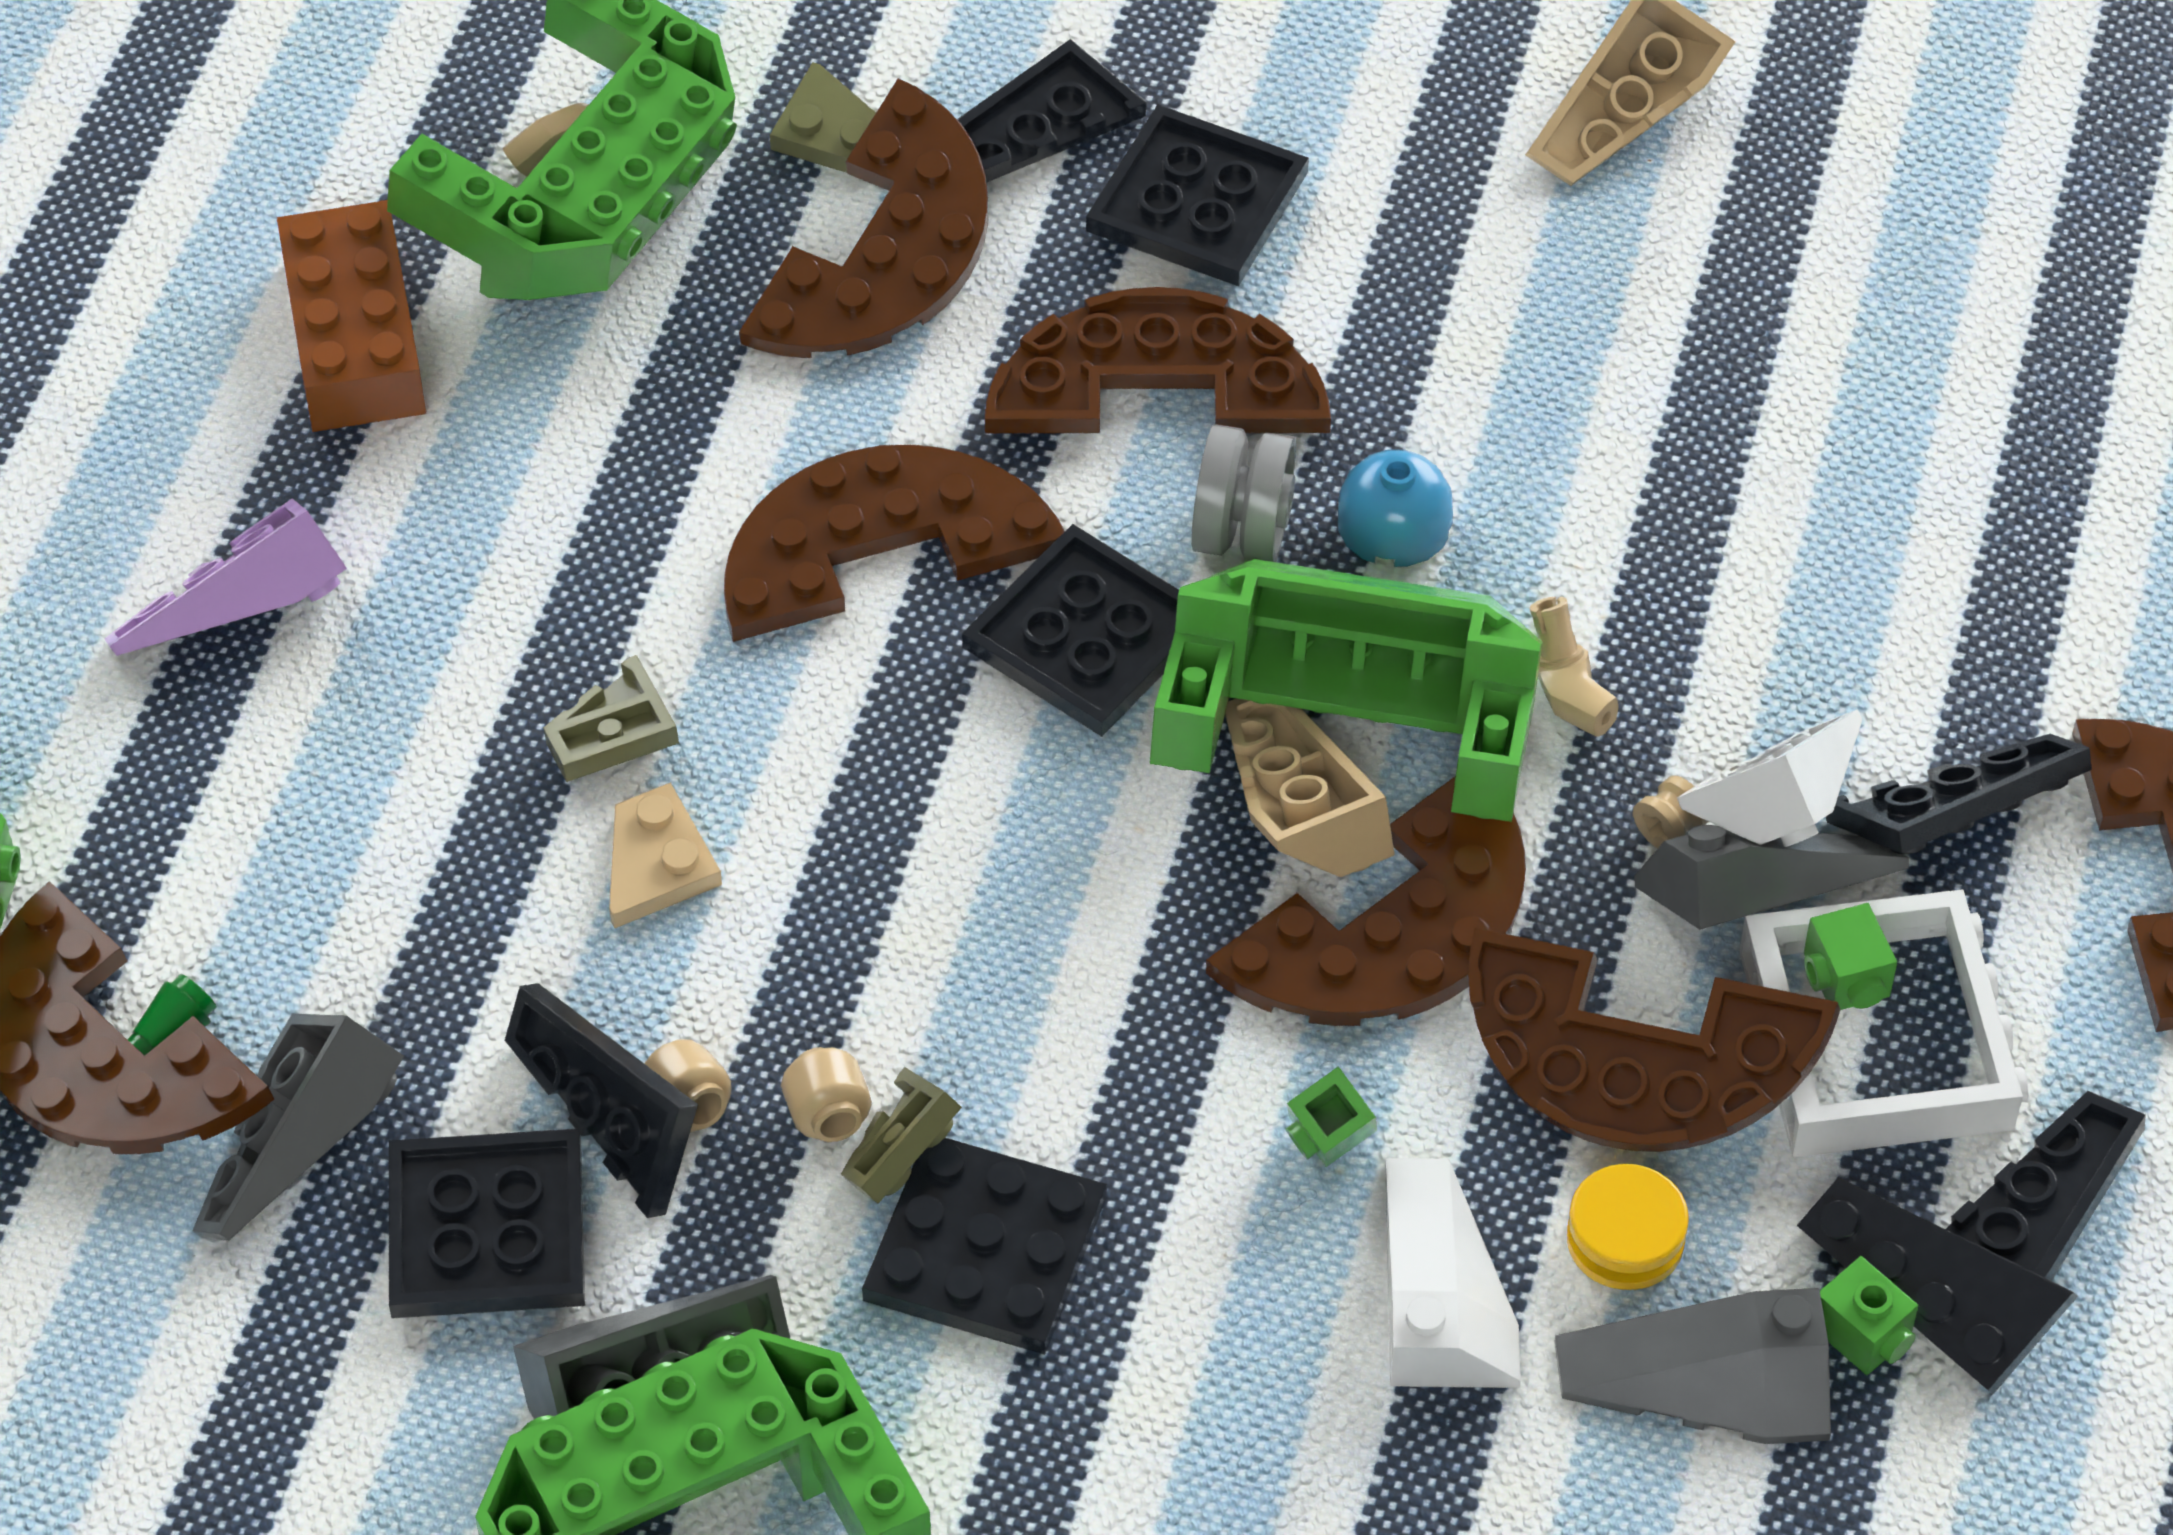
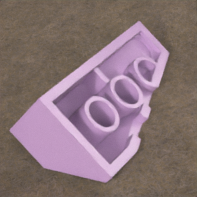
M291 499L232 540L229 544L232 547L233 555L227 560L223 561L222 558H218L209 563H202L189 573V577L182 584L186 589L184 593L176 597L173 592H168L158 597L104 638V640L115 655L118 656L294 604L307 596L313 602L327 595L340 584L337 575L346 570L347 567L309 512L294 499Z

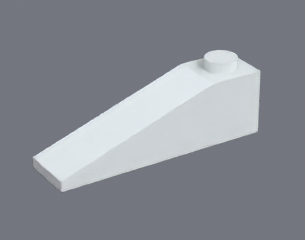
M1858 709L1808 728L1766 749L1765 753L1729 768L1731 772L1727 773L1728 777L1719 780L1716 776L1696 785L1677 797L1681 809L1759 845L1781 838L1784 847H1787L1818 834L1819 832L1815 824L1834 811L1859 733L1862 718Z
M1386 1158L1390 1386L1520 1388L1519 1325L1450 1160Z

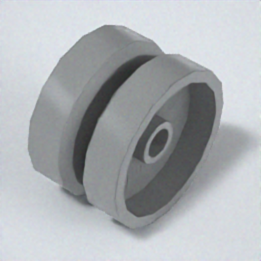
M1214 424L1211 426L1207 437L1197 483L1192 522V550L1222 556L1232 546L1239 521L1241 522L1239 544L1244 559L1276 562L1293 503L1296 439L1292 436L1266 432L1257 441L1250 467H1248L1249 444L1244 429Z

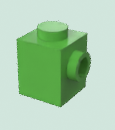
M1869 902L1810 918L1804 948V966L1809 984L1815 992L1822 991L1826 1000L1838 1002L1840 1010L1851 1007L1857 1009L1868 1008L1879 1003L1882 999L1890 997L1897 960Z
M1339 1066L1287 1103L1289 1118L1293 1123L1285 1128L1286 1132L1307 1160L1317 1154L1325 1167H1328L1377 1131L1376 1116Z
M1862 1256L1857 1258L1820 1290L1828 1342L1866 1376L1885 1360L1889 1364L1895 1363L1912 1346L1916 1338L1912 1331L1918 1304Z

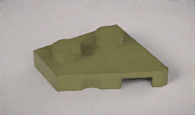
M812 62L770 133L771 150L847 173L846 160L876 112L823 66Z
M637 655L629 657L621 663L623 675L606 689L594 685L579 698L578 703L573 708L561 712L543 727L546 745L566 782L679 744L677 727Z
M906 1067L902 1069L894 1081V1084L904 1094L892 1115L889 1117L884 1111L876 1112L865 1131L862 1142L854 1150L841 1172V1175L857 1190L877 1204L885 1196L897 1192L907 1182L913 1163L927 1147L931 1148L937 1145L948 1135L953 1126V1117L962 1108L944 1090Z

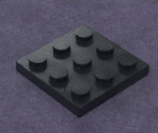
M1157 104L1087 214L1086 232L1239 287L1308 174L1309 157Z
M1072 524L962 633V648L1102 737L1164 674L1175 634L1179 589Z
M579 1128L389 1140V1310L391 1318L585 1306L582 1153Z
M944 1138L937 1145L931 1148L927 1147L913 1164L910 1177L905 1183L863 1284V1301L1045 1355L1106 1201L1107 1184Z

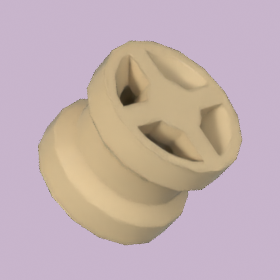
M1680 776L1668 777L1658 786L1656 796H1645L1633 807V817L1639 831L1657 849L1664 841L1686 835L1691 828L1708 823V821L1681 809L1677 797L1695 786Z

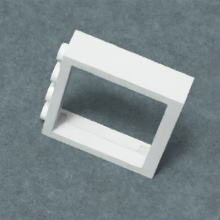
M1963 889L1745 916L1739 951L1748 984L1790 992L1781 956L1804 953L1809 921L1812 917L1869 902L1888 943L1946 936L1988 1081L1986 1085L1820 1105L1812 1072H1810L1798 1088L1779 1105L1793 1158L2012 1131L2015 1129L2021 1102L2028 1101V1082L2024 1069L2022 1067H2014L2010 1053L2013 1050L2011 1022L2007 1015H1999L1995 1001L1998 998L1996 970L1992 963H1984L1981 952L1984 942L1982 922L1978 913H1970Z

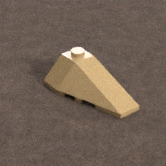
M1631 0L1525 155L1572 186L1704 89L1736 41L1676 0Z
M1237 698L1228 702L1225 716L1250 820L1279 852L1338 877L1363 871L1372 864L1395 855L1386 796L1302 709L1275 704H1259Z

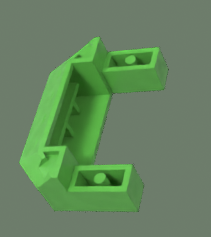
M547 0L544 32L616 74L518 188L426 135L421 134L389 170L387 211L481 265L479 293L488 298L534 300L607 291L727 148L735 134L737 124L732 119L736 97L718 34L658 0Z
M1253 559L1200 581L1180 587L1177 601L1175 634L1154 706L1150 764L1173 767L1178 770L1210 773L1229 697L1250 700L1259 704H1275L1306 709L1316 713H1331L1369 719L1378 723L1388 722L1426 728L1435 732H1451L1463 734L1458 755L1451 812L1472 815L1482 819L1512 822L1534 708L1543 642L1494 598L1488 595Z
M753 1328L737 1336L726 1335L719 1337L694 1355L675 1363H660L649 1369L642 1378L617 1389L599 1390L588 1396L582 1404L556 1416H541L527 1423L521 1431L509 1436L475 1515L479 1535H616L781 1460L803 1502L825 1492L848 1535H931V1522L928 1506L843 1355L839 1352Z

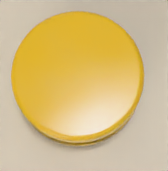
M1616 1164L1599 1169L1582 1181L1572 1197L1567 1226V1245L1570 1255L1584 1274L1604 1286L1620 1290H1638L1653 1286L1666 1279L1675 1270L1682 1258L1689 1223L1686 1201L1678 1187L1670 1179L1651 1168L1635 1164Z

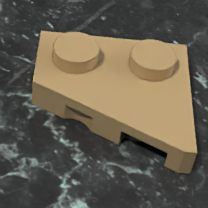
M671 782L615 804L609 904L611 923L614 928L722 885L721 870Z

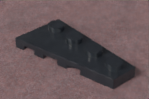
M1070 39L957 120L964 127L976 147L987 183L1146 117L1147 102Z
M2049 733L1979 755L1980 766L1969 764L1951 765L1949 763L1928 769L1929 781L1920 784L1900 787L1898 782L1891 780L1871 786L1872 798L1853 804L1849 803L1846 796H1838L1834 811L1826 816V821L1831 825L1890 848L1895 853H1916L1923 850L1927 846V842L1945 834L1966 831L1975 825V821L1995 812L2014 810L2022 804V800L2043 791H2054L2067 786L2070 779L2092 770L2090 748Z
M539 983L519 986L504 1041L548 1095L558 1094L562 1098L570 1114L568 1120L575 1129L579 1128L580 1135H591L607 1154L602 1162L617 1181L627 1179L639 1194L635 1204L645 1217L652 1218L666 1215L698 1104Z
M2087 1091L2034 1140V1148L2017 1164L2011 1161L1994 1176V1185L1974 1203L1968 1200L1951 1216V1224L1946 1230L2052 1281L2144 1132L2146 1114Z
M1839 1177L1797 1224L1802 1231L1845 1268L1862 1256L1918 1304L1914 1327L1992 1394L1998 1390L2078 1297L2073 1291Z

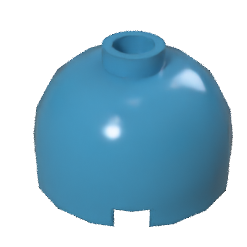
M1384 450L1366 457L1349 472L1338 497V531L1344 543L1363 560L1375 563V557L1394 559V567H1408L1427 561L1444 548L1448 540L1449 530L1453 524L1452 492L1443 473L1423 455L1408 450Z

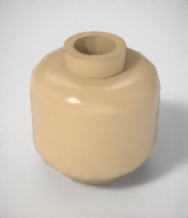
M678 1039L662 1045L645 1061L644 1064L698 1104L690 1133L712 1126L724 1114L731 1095V1080L724 1067L704 1046L693 1040Z
M832 1047L812 1048L803 1052L784 1072L781 1088L795 1127L806 1137L825 1142H838L847 1139L856 1133L861 1127L862 1122L869 1115L872 1100L857 1060L847 1051Z

